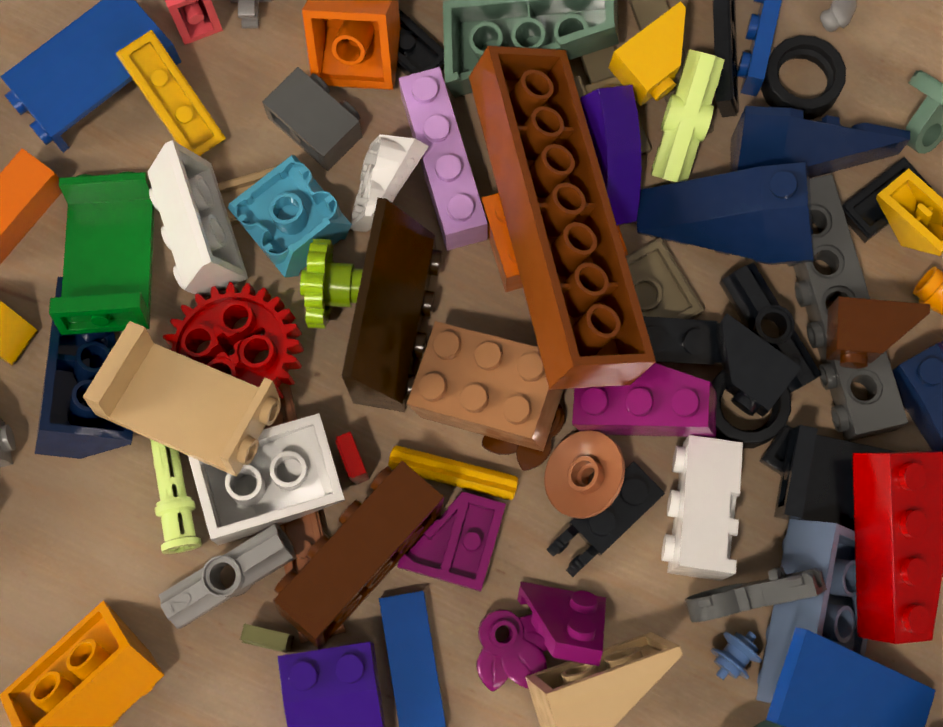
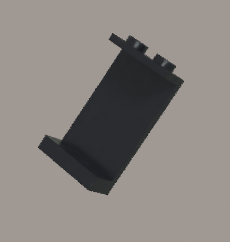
M798 425L789 430L774 517L785 520L797 519L837 523L855 531L853 453L896 451L817 435L818 428Z

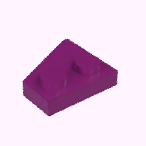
M462 492L448 507V510L427 529L423 537L411 550L403 555L397 567L481 592L506 504Z
M521 581L517 600L520 605L528 604L532 611L531 623L537 633L544 637V644L553 658L600 666L604 644L606 597L596 596L591 592L583 590L570 591Z

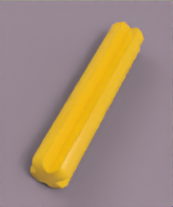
M398 445L392 448L389 456L388 466L393 470L403 461L425 479L507 500H512L516 494L518 478L515 475Z

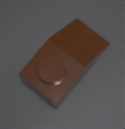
M839 296L828 308L826 360L840 361V366L845 368L859 369L867 367L868 363L871 364L930 314V304Z

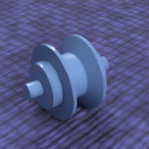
M751 631L745 637L738 632L734 636L724 632L723 635L728 643L723 650L711 649V652L717 657L714 662L720 667L716 675L722 680L727 675L735 679L739 675L749 679L750 677L745 669L750 661L762 662V659L756 654L759 649L752 643L757 636Z

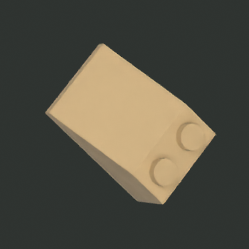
M649 632L604 648L600 666L568 661L525 676L540 727H615L682 657L681 647L653 632Z

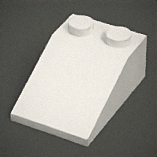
M320 413L264 429L258 438L259 447L254 459L249 465H243L237 477L188 456L209 536L215 544L221 545L255 535L273 524L280 526L345 501Z

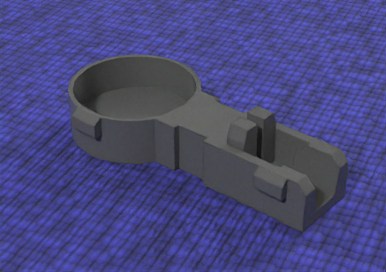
M781 566L769 570L768 579L723 586L694 594L685 598L691 622L708 621L755 608L818 596L827 590L822 571L813 568L785 574L784 568Z

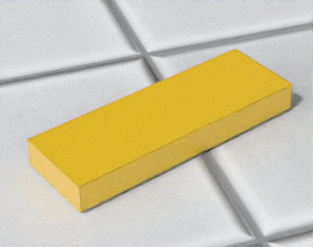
M150 30L116 52L115 55L178 144L201 156L226 139L153 30Z

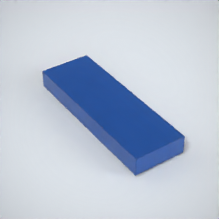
M424 591L379 598L399 727H446Z

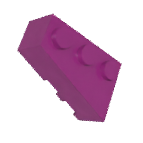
M654 363L631 385L574 388L572 425L579 431L592 430L605 435L675 437L695 435L716 437L717 392L710 381Z

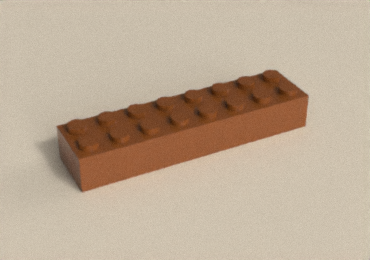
M488 46L469 75V80L549 390L631 385L656 362L566 50Z

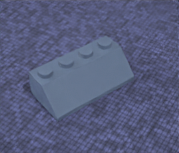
M789 519L787 534L782 543L783 556L781 566H783L785 574L817 568L822 571L827 590L815 597L773 605L771 621L766 630L767 643L763 665L757 679L758 692L756 700L771 704L796 627L810 630L865 656L868 639L859 638L857 635L855 531L840 524Z

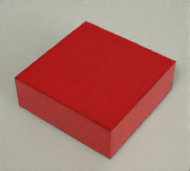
M351 431L337 436L335 442L351 482L356 485L369 480L370 478Z

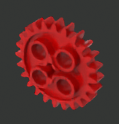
M229 282L226 293L221 294L214 286L211 287V298L207 300L200 294H195L197 306L194 309L184 304L181 306L183 313L186 315L183 320L171 318L169 322L177 329L176 334L163 335V339L172 347L169 350L226 374H231V376L257 387L261 385L264 378L273 381L281 400H283L284 395L279 386L282 383L287 385L295 384L288 371L301 369L302 367L299 360L293 356L304 351L300 341L295 340L302 335V332L297 324H292L296 318L290 309H284L285 305L278 296L271 299V295L266 288L263 287L256 294L251 284L246 283L241 293H239L235 285ZM243 317H248L245 325L241 328L233 329L235 322ZM265 330V333L261 335V331ZM211 340L206 350L196 353L198 346L202 342ZM234 348L236 352L230 355L229 351ZM269 350V354L264 361L253 363L255 356L259 352Z

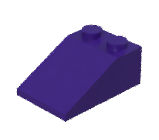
M364 642L277 656L287 727H385L374 643Z

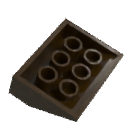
M377 198L342 378L354 404L405 412L406 403L416 375L412 374L415 358L422 359L426 346L427 333L420 332L423 316L431 317L435 292L428 291L431 275H439L443 251L436 250L435 235L384 198Z

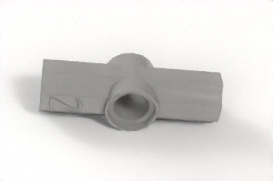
M273 524L223 556L218 555L211 558L202 569L159 594L160 606L167 619L177 629H181L230 598L245 594L253 584L296 559L294 547L278 524ZM227 564H230L235 570L236 579L234 584L227 589L221 583L220 574L222 569Z

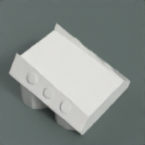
M381 134L377 136L370 144L363 162L360 175L361 183L353 207L350 230L368 232L372 228L377 198H384L393 202L429 147L428 145L415 138Z

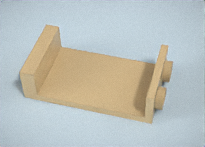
M131 321L128 322L83 395L84 400L95 415L236 477L243 465H249L254 459L259 447L258 438L266 425L270 426L273 424L281 406L280 397L272 380L264 378L259 387L155 344L145 327Z

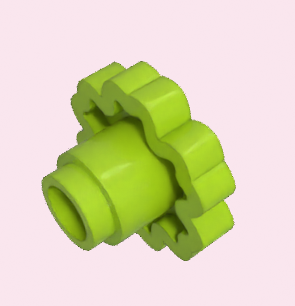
M313 238L307 255V270L303 269L301 272L300 294L304 296V306L306 308L305 321L308 328L326 329L327 323L329 324L332 306L351 308L352 304L357 302L363 269L355 268L354 264L335 263L333 261V244L330 239Z

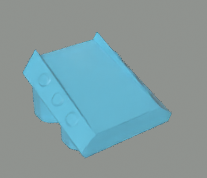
M291 155L228 205L231 213L284 277L299 276L300 271L307 266V255L313 238L330 239L334 245L339 240L346 239L352 226L341 212L337 200L330 192L324 191L313 178L310 170L294 155Z

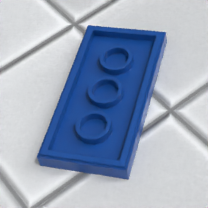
M796 627L766 720L782 727H925L936 690L810 630Z

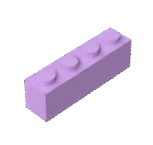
M440 67L400 77L401 99L412 136L429 146L420 159V163L446 250L488 240V223Z

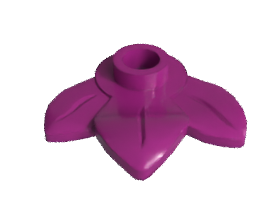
M498 609L489 612L481 620L478 628V637L482 649L476 661V668L479 678L490 691L493 692L499 689L508 677L516 684L528 688L525 676L547 669L546 658L542 652L548 649L544 644V637L537 633L531 623L532 614L518 617L508 610ZM506 625L509 629L508 637L504 641H497L495 637L497 628Z

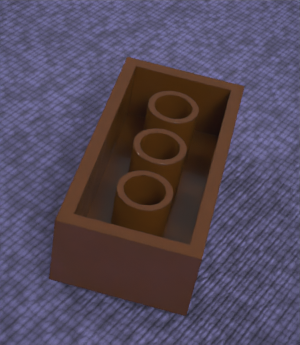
M403 461L394 470L389 466L384 468L370 485L374 490L363 503L355 500L339 518V522L343 525L331 538L326 534L320 537L307 553L311 560L299 573L294 569L289 571L274 589L278 595L273 602L279 614L317 649H321L398 564L403 555L407 554L441 515L444 496Z

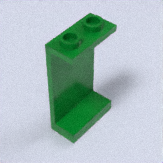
M126 171L119 174L97 176L82 174L76 177L59 178V187L68 204L61 297L50 298L49 315L60 334L124 331L129 321L150 329L154 205L149 196L151 185L146 172L135 173Z

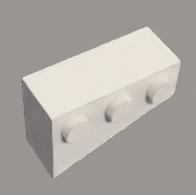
M688 435L683 442V446L675 447L672 472L679 473L677 490H670L667 504V516L674 517L672 535L665 534L661 554V560L668 562L667 573L722 581L736 574L737 560L730 559L732 536H737L739 520L734 519L736 498L739 497L741 489L742 442Z

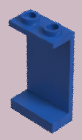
M101 0L0 77L10 89L4 96L20 115L26 111L32 115L35 121L30 124V127L43 143L48 145L53 141L64 153L70 147L61 135L133 80L115 55L116 52L150 30H153L176 66L181 63V60L173 43L135 0Z

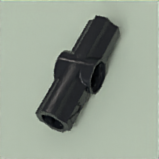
M754 262L734 271L720 281V286L743 324L802 367L788 385L790 393L822 375L794 330L795 322L792 314L786 308L779 305ZM762 320H771L777 325L779 329L778 338H771L762 331Z

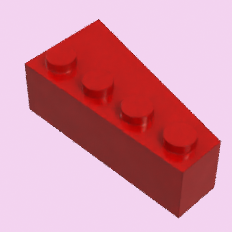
M943 451L853 453L857 635L859 638L891 644L932 641L943 576Z

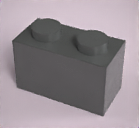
M297 67L262 103L268 118L324 169L329 171L363 137L359 122L361 117L354 107L345 100L340 103L337 102L329 94V87L319 76L314 73L308 76Z

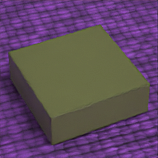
M244 624L240 640H242V643L288 653V651H291L294 635Z

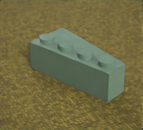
M617 0L443 1L445 84L455 98L472 93L469 75L488 46L566 50L568 60H572L619 44Z

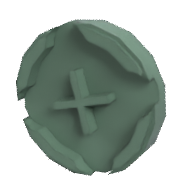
M919 70L914 73L908 83L926 94L927 97L905 129L910 131V140L906 145L918 153L925 154L933 150L943 139V83L924 71Z

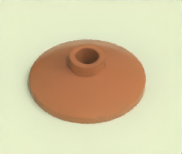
M586 430L568 436L554 449L546 465L544 485L549 501L559 512L572 518L585 519L600 514L614 502L622 488L625 476L623 454L614 440L598 431ZM594 472V477L588 484L589 476Z

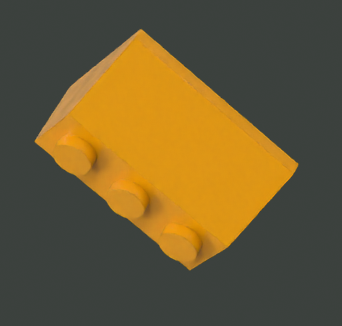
M103 600L0 694V699L12 727H112L117 723L121 715L137 700L153 689L164 674L151 652Z

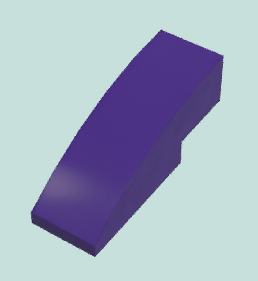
M633 85L598 88L582 96L580 101L616 225L629 224L637 220L642 173L641 137Z

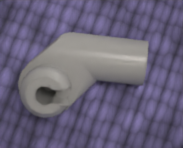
M833 0L830 5L831 8L823 11L820 15L824 28L829 32H834L839 27L845 28L849 25L857 7L856 0Z

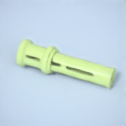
M150 439L160 501L156 503L155 514L157 517H161L165 541L161 545V551L163 554H175L197 549L202 546L201 538L196 537L192 516V511L196 509L195 501L186 494L180 453Z

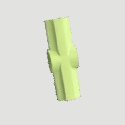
M690 49L687 51L675 94H671L661 124L663 134L650 175L676 183L689 179L699 143L704 141L714 111L712 100L719 84L725 59Z

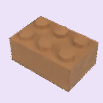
M435 321L406 404L423 419L543 452L563 389L549 390L539 347Z

